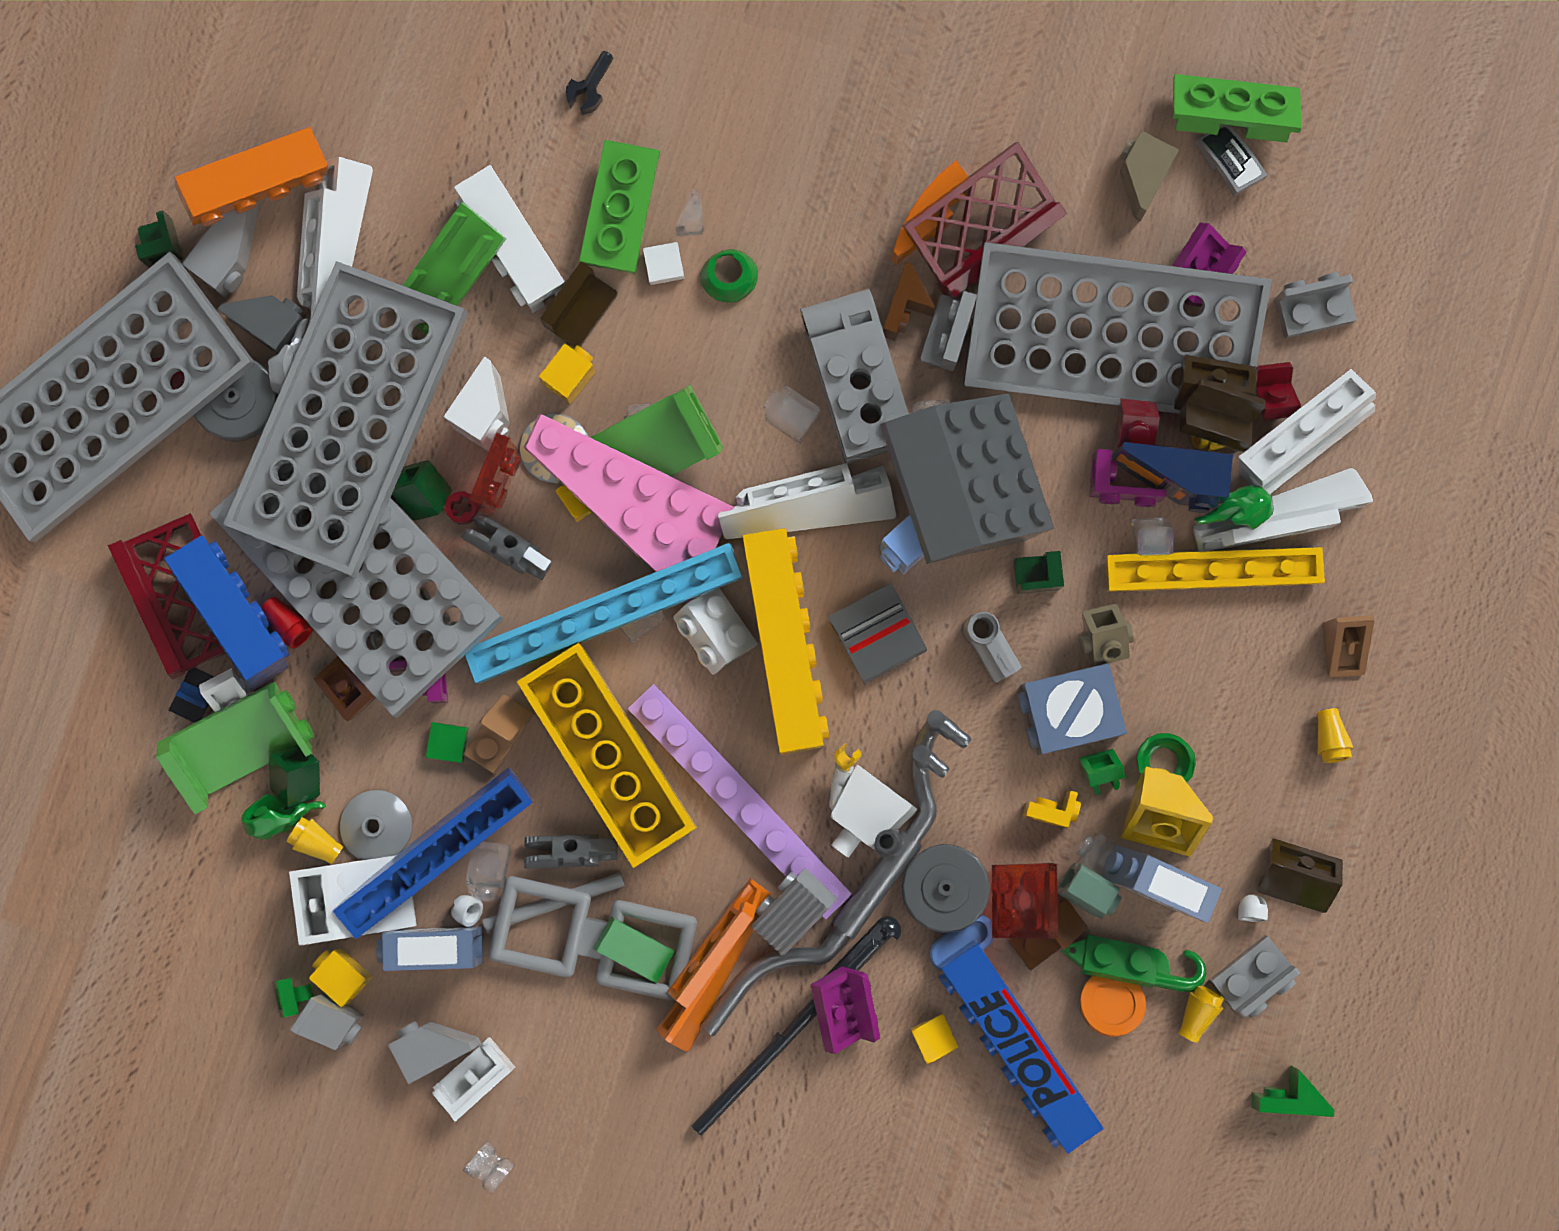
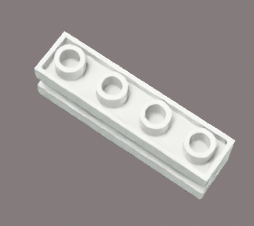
M491 165L456 185L454 188L460 197L454 201L457 207L461 202L465 203L507 238L497 251L496 257L492 259V262L502 278L509 275L515 286L511 287L510 290L519 305L522 307L527 304L532 313L545 306L543 301L552 295L556 297L564 286L565 281Z
M1350 369L1238 457L1240 475L1250 485L1261 486L1271 494L1375 412V404L1372 401L1376 399V392Z

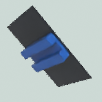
M196 667L188 670L179 690L176 692L169 711L193 723L201 720L209 704L201 695L199 685L214 678V676Z

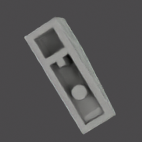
M260 201L256 202L257 206L247 212L237 213L236 210L223 214V219L212 224L182 263L190 273L224 298L229 292H234L243 281V274L248 265Z

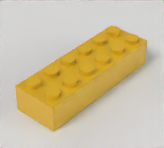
M786 528L743 535L780 755L823 748V740L829 739V730L826 716L819 717L817 704L822 703L823 696L820 680H812L811 669L816 668L817 662L814 645H806L804 633H810L811 628L807 608L800 609L798 598L804 597L801 572L794 573L792 563L798 562L795 536L788 537Z
M580 643L575 644L517 681L633 868L641 865L697 829L692 818Z

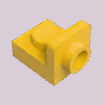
M1067 791L1061 810L1056 809L1057 802L1036 797L1035 803L1031 801L1025 803L1022 817L1060 828H1069L1070 822L1075 823L1080 812L1081 802L1076 801L1078 793Z

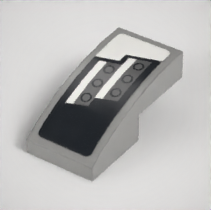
M1229 125L1220 126L1217 135L1206 134L1195 141L1212 171L1216 169L1219 171L1234 197L1267 177L1266 172L1254 154Z

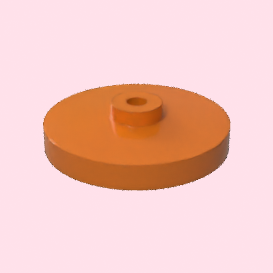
M1092 976L1081 990L1079 1008L1084 1021L1093 1031L1106 1037H1122L1134 1031L1142 1022L1146 1012V999L1140 985Z

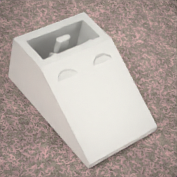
M395 856L290 871L299 945L353 937L333 913V909ZM413 896L362 935L417 926Z

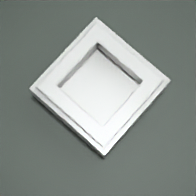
M678 242L643 248L650 285L685 279Z

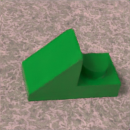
M1293 1066L1289 1068L1288 1095H1286V1089L1277 1087H1264L1263 1093L1252 1092V1108L1258 1112L1334 1117V1108L1306 1076Z

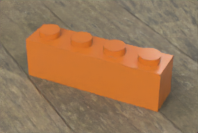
M307 127L175 176V188L192 225L202 223L203 226H209L223 219L222 215L233 210H236L237 213H244L257 206L256 202L269 197L271 201L278 200L289 195V189L299 185H303L304 188H310L321 183L324 180L323 176H326L328 164L311 127Z

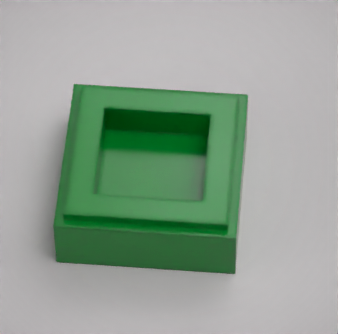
M431 722L426 758L463 763L469 728Z

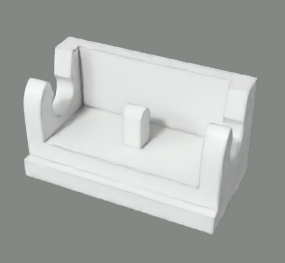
M489 1037L433 1087L435 1089L433 1095L456 1122L507 1076L515 1066Z

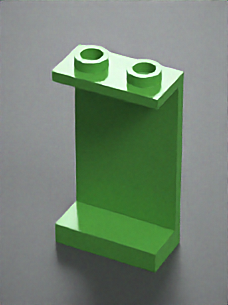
M691 385L676 391L590 437L669 476L705 458L708 460L720 454L724 449Z
M273 682L157 742L156 759L193 813L197 814L208 808L209 794L269 764V754L297 744L305 756L312 754L311 739L315 738L306 719L300 721L295 714L296 705L287 690L281 692L276 682Z

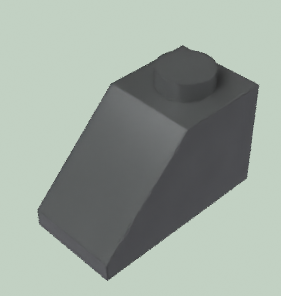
M272 295L223 303L218 308L226 319L277 354L284 345L291 343L296 327L303 319L300 315L303 310L288 298L281 302Z

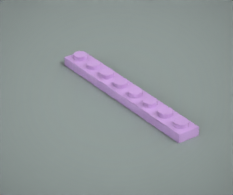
M655 684L628 708L786 877L791 872L798 876L806 868L837 897L832 906L823 914L825 919L852 895Z

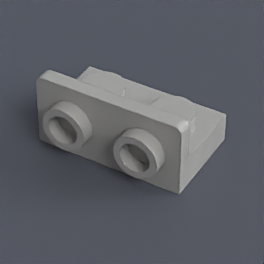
M1339 272L1323 275L1318 278V282L1307 285L1305 280L1286 284L1284 290L1275 298L1285 339L1356 322L1357 318L1348 288L1353 282L1352 275L1340 277Z
M963 291L961 300L940 295L920 358L921 362L954 371L977 298L976 294Z
M1265 935L1210 978L1209 981L1237 1016L1253 1018L1268 1006L1265 1001L1275 993L1282 995L1289 991L1296 984L1294 978L1300 974V971L1287 961L1269 936Z

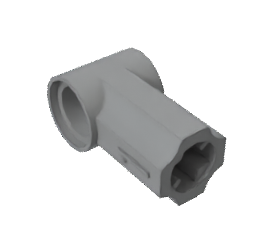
M979 612L965 620L962 631L964 638L973 646L993 683L1005 679L1022 668L1002 634L999 622L994 615L988 612ZM977 619L986 621L989 626V633L984 639L976 637L972 630L973 624Z

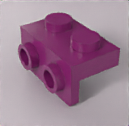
M1200 222L1172 266L1233 274L1238 269L1239 263L1246 254V250L1242 246L1228 244L1210 223ZM1196 295L1189 296L1184 301L1187 305L1202 307V300Z
M842 966L810 984L825 1052L836 1054L859 1039L873 1043L880 1039L878 1018L871 994V984L865 972Z

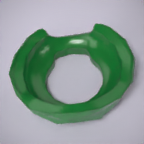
M726 249L712 255L705 262L701 271V285L706 293L715 300L725 303L738 302L747 297L755 289L758 280V268L753 259L736 249ZM723 256H733L742 267L740 278L733 283H723L715 275L716 261Z
M1157 733L1148 737L1141 744L1136 758L1141 775L1145 767H1150V758L1153 752L1159 748H1167L1174 752L1177 757L1178 764L1172 774L1182 776L1186 782L1193 777L1196 766L1195 753L1190 745L1179 736L1170 733Z

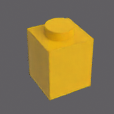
M564 343L538 377L544 386L571 405L596 373L591 363L593 357L577 345L572 349Z
M342 948L335 949L331 953L328 950L324 951L313 963L312 967L315 971L309 977L314 984L341 1008L349 1005L373 978L368 971Z

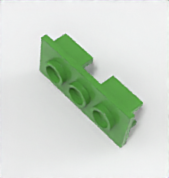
M1174 74L1173 119H1177L1175 130L1217 135L1221 124L1247 127L1245 138L1287 143L1291 132L1300 133L1302 129L1300 88Z
M604 140L579 263L582 261L586 265L635 274L660 150Z
M461 202L402 286L459 306L507 238L469 206ZM420 323L416 325L424 334H428V324Z

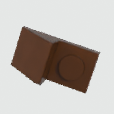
M907 262L904 264L883 327L885 338L894 341L898 331L905 333L911 312L905 310L906 308L928 316H933L935 310L934 304L913 265Z
M339 656L314 678V681L347 722L353 720L376 698Z
M1063 898L1008 939V941L1028 969L1032 970L1059 949L1064 951L1088 926L1069 900Z

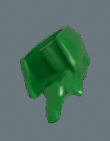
M1255 484L1247 485L1234 492H1230L1229 498L1222 502L1219 507L1204 516L1196 517L1194 521L1205 525L1231 518L1235 525H1245L1254 530L1273 515V499L1261 486Z
M266 794L244 811L241 821L247 835L260 840L272 839L277 834L290 831L306 813L314 809H324L326 804L321 801H314L308 804L303 802L287 809L279 798Z

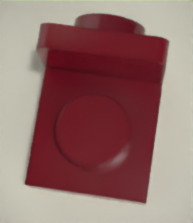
M1290 362L1259 365L1256 367L1255 396L1265 400V408L1261 411L1264 420L1289 418L1301 408L1300 401L1292 385L1293 366Z

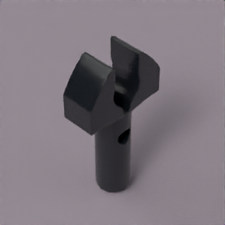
M607 51L601 52L585 80L579 82L573 79L570 80L566 87L570 108L575 103L576 97L587 91L588 98L580 108L581 114H588L598 109L603 99L602 95L597 93L596 88L613 61L611 53Z

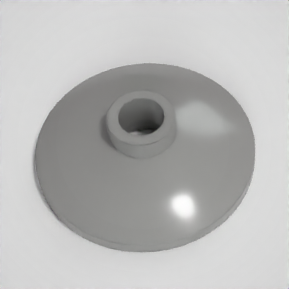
M371 790L354 797L345 807L340 819V835L345 847L351 854L361 860L398 855L408 844L412 833V818L405 803L396 795L382 790ZM372 819L377 820L379 823V830L376 833H371L367 828L368 822Z

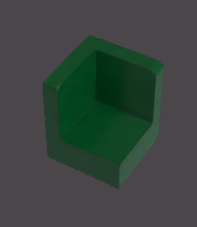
M163 210L156 212L157 222L138 227L141 244L136 245L135 248L138 259L148 268L152 267L169 252L174 254L178 260L183 259L173 219Z
M426 460L403 466L392 496L412 520H420L439 515L445 506L447 498L452 494V488L432 463Z
M1061 551L1045 552L1042 556L1022 557L1014 560L1017 594L1057 591L1064 587Z
M298 744L269 754L270 789L287 808L320 795L319 760L313 754L305 756Z

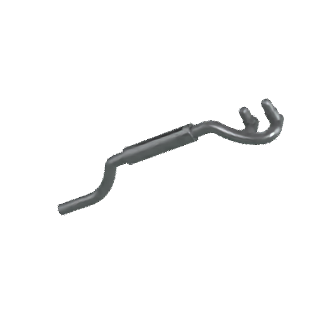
M933 710L928 714L927 721L923 725L914 746L912 779L919 805V813L905 832L902 830L899 832L904 844L902 852L894 857L881 856L834 919L832 924L835 927L820 946L791 948L784 956L780 955L779 951L772 952L756 959L745 967L700 1026L710 1035L715 1037L749 989L765 975L789 966L822 965L832 960L849 938L855 939L873 911L913 857L923 847L920 842L930 830L937 817V803L932 791L930 770L942 778L950 770L949 766L932 752L936 738L940 734L961 748H966L972 740L968 734L958 728L959 725L946 717L941 711Z

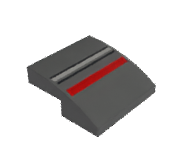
M891 583L828 616L833 629L864 685L927 652V648Z

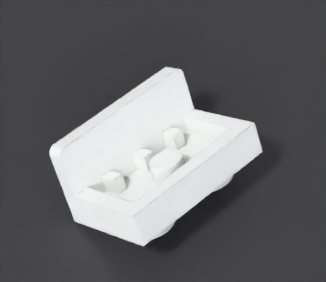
M720 588L702 594L688 602L673 617L679 632L688 639L697 652L699 661L708 668L712 675H715L726 665L758 645Z

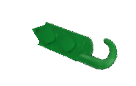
M1087 935L1084 940L1071 944L1064 951L1060 950L1081 968L1080 973L1150 988L1154 986L1179 992H1192L1197 986H1201L1204 983L1207 974L1206 965L1202 958L1190 950H1184L1183 955L1191 959L1195 964L1196 972L1191 978L1170 975V964L1167 956L1159 951V949ZM1069 949H1073L1074 954L1070 953Z

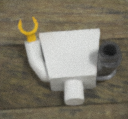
M845 743L834 755L837 764L831 781L829 807L832 811L831 818L844 828L832 843V846L849 858L858 844L863 841L883 857L897 856L904 847L903 839L897 830L917 809L858 764L854 768L853 765L861 758L862 753L857 749L851 758L848 757L845 752L847 743Z

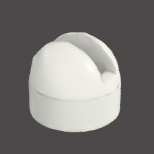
M461 895L454 899L453 903L455 906L451 908L452 917L466 927L473 926L481 917L483 911L482 902L469 895Z
M1245 896L1240 901L1238 907V919L1248 922H1267V903L1260 896Z

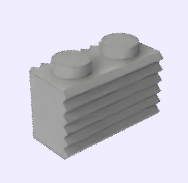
M806 868L798 876L791 872L777 887L782 893L775 900L769 895L755 911L759 917L752 924V928L757 930L758 934L762 935L764 940H768L769 945H773L774 949L778 950L779 954L783 956L823 916L837 899Z

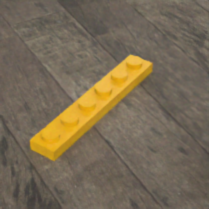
M1323 547L1107 555L1105 557L1107 592L1321 585L1325 583Z

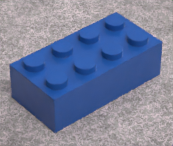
M201 535L165 557L164 560L249 689L253 691L289 668L285 658L290 654L276 631L269 634L266 628L270 625L258 603L254 601L249 604L246 600L250 595L237 572L234 571L230 574L227 572L226 569L230 565L216 541L209 544L205 537Z

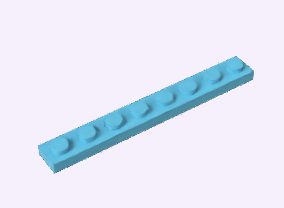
M727 543L478 643L465 656L475 683L480 684L570 648L577 643L585 642L744 577L732 545Z

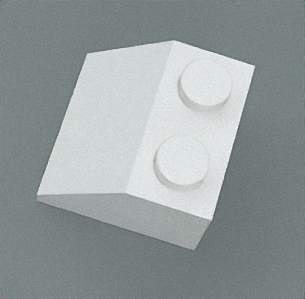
M484 357L444 415V418L455 431L491 453L494 447H501L510 432L507 428L510 422L501 377L492 362Z

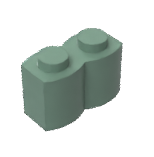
M1073 863L1056 890V893L1099 918L1104 917L1106 914L1111 916L1122 899L1118 895L1119 886L1081 863Z

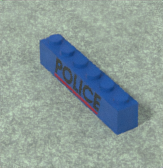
M973 940L938 965L943 971V974L938 976L939 980L950 995L957 992L964 1004L958 1008L971 1026L976 1022L985 1033L980 1037L981 1042L991 1056L997 1053L1006 1064L1000 1069L1012 1087L1019 1083L1026 1093V1096L1021 1100L1033 1118L1039 1114L1043 1118L1047 1127L1042 1129L1052 1146L1057 1148L1061 1145L1066 1153L1069 1154L1102 1131L1104 1127L979 944Z

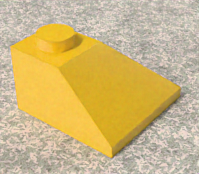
M1145 767L1136 784L1121 838L1191 857L1210 828L1213 816L1182 776L1169 773L1161 768Z

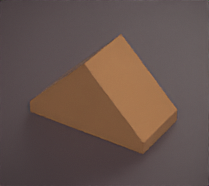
M1373 615L1341 617L1323 622L1329 678L1365 675L1375 621Z

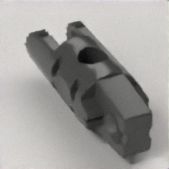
M481 512L476 514L473 518L475 524L492 535V538L489 539L470 528L465 529L461 538L521 574L527 572L540 580L544 579L550 570L552 561L540 554V549L537 546L524 540V538L516 533L507 530L506 527Z
M599 834L527 836L524 840V846L528 849H552V855H534L525 858V869L599 866L600 861L618 859L617 841L615 839H599Z

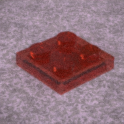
M496 433L469 498V501L479 511L492 516L496 508H502L508 490L504 488L509 475L515 476L521 462V456H518L519 450L511 438Z
M1056 863L992 865V938H1058Z

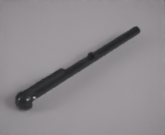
M889 916L877 920L868 932L826 975L842 966L859 971L892 936L896 940L900 938V923L895 918ZM814 999L796 1015L781 1035L779 1032L774 1035L772 1042L691 1125L699 1135L702 1136L813 1020L817 1015Z

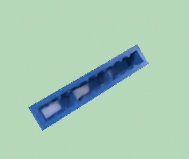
M508 767L384 865L333 909V913L352 936L357 939L532 804L531 794L510 767Z

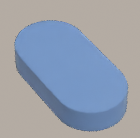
M981 915L972 925L965 929L944 933L934 941L930 948L929 955L933 966L943 972L938 965L973 940L979 944L982 950L986 949L992 943L995 936L993 923L988 917Z

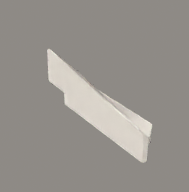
M342 157L326 160L328 170L326 176H323L324 180L319 183V190L305 193L297 299L301 305L310 308L311 317L309 321H311L336 261L352 267L373 172L370 165Z
M847 463L743 489L736 496L737 505L732 510L721 511L718 514L725 539L743 538V535L786 528L787 532L889 520L896 517L891 486L884 466L851 477Z
M1349 468L1273 496V515L1254 530L1245 525H1235L1231 518L1221 522L1215 521L1205 525H1194L1193 533L1197 551H1215L1332 528L1341 523L1339 512L1361 508L1372 503V495L1358 472L1353 468Z

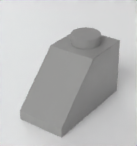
M322 993L309 1000L290 1030L297 1035L337 1050L343 1047L345 1043L351 1046L362 1030L358 1023L364 1015L349 1005L341 1008L326 993Z
M415 1021L396 1031L399 1039L388 1044L407 1083L410 1084L473 1050L482 1043L479 1037L431 1021L419 1027Z

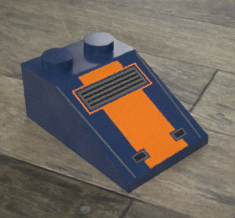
M1123 442L1112 455V460L1117 461V466L1153 489L1166 490L1167 498L1178 505L1188 506V511L1209 513L1210 508L1214 509L1229 498L1233 454Z

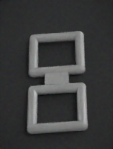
M510 876L505 880L489 950L491 961L569 978L574 974L578 955L599 959L596 973V982L599 985L675 1001L667 993V990L689 962L697 928L695 917L623 900H616L612 904L609 919L612 916L623 922L624 916L681 928L669 985L612 973L614 961L593 949L608 921L587 917L591 901L588 893L515 876ZM518 892L575 905L562 961L505 949Z

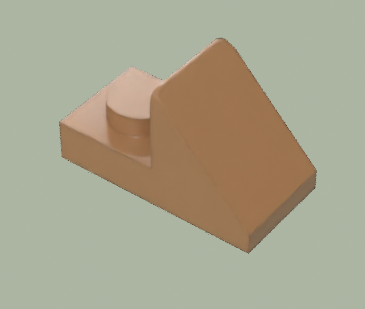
M503 694L481 719L480 724L482 726L464 755L493 774H496L535 713Z

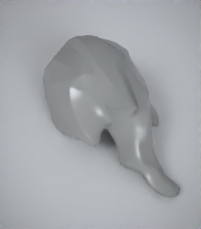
M307 318L302 319L298 323L291 343L284 345L278 355L268 360L270 385L272 391L277 394L281 391L304 337L308 323Z

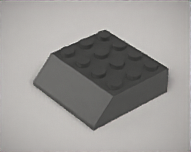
M1009 394L934 405L880 424L926 564L1024 542L1055 529Z

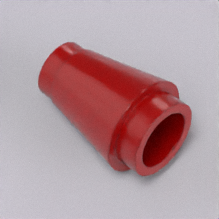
M277 597L270 598L262 605L261 609L266 615L269 625L273 631L279 634L286 646L288 645L291 649H296L303 645L312 635L313 629L303 616Z

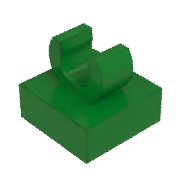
M1113 748L1079 757L1080 769L1096 795L1101 794L1100 785L1110 782L1114 790L1120 788L1119 779L1125 778L1123 764Z
M291 978L273 981L281 1018L299 1014L297 1003L314 997L311 984L293 988Z

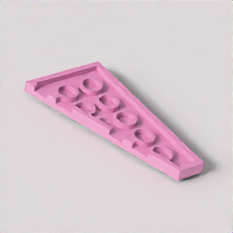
M542 414L538 415L524 445V449L551 475L564 484L574 494L573 496L586 505L616 537L655 572L715 549L723 533L718 514L721 511L725 512L734 508Z

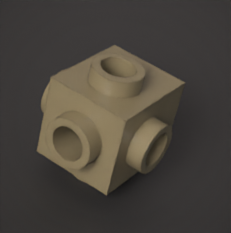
M1117 603L1082 612L1084 632L1079 633V642L1083 654L1089 653L1095 666L1130 658L1129 643L1134 642L1133 631L1129 621L1125 622Z

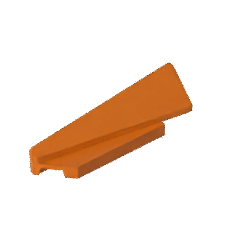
M751 878L667 990V993L676 1003L662 1020L656 1031L670 1044L685 1052H688L693 1046L702 1029L701 1023L712 1010L754 930L752 924L759 917L755 912L756 909L769 895L771 896L769 891Z

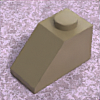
M1142 130L1136 141L1129 138L1119 157L1125 160L1120 170V175L1134 217L1140 221L1147 212L1179 149Z

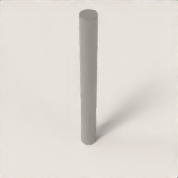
M619 872L575 887L573 890L586 892L590 897H594L623 887L625 882L622 873ZM546 898L514 908L510 925L571 904ZM497 915L483 919L487 933L494 931Z

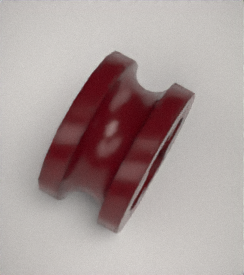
M457 491L447 498L445 511L453 522L459 525H467L474 521L473 518L479 512V505L470 493ZM463 499L469 500L466 504L471 507L470 513L464 512L462 517H457L458 512L455 509L453 510L454 504H461Z

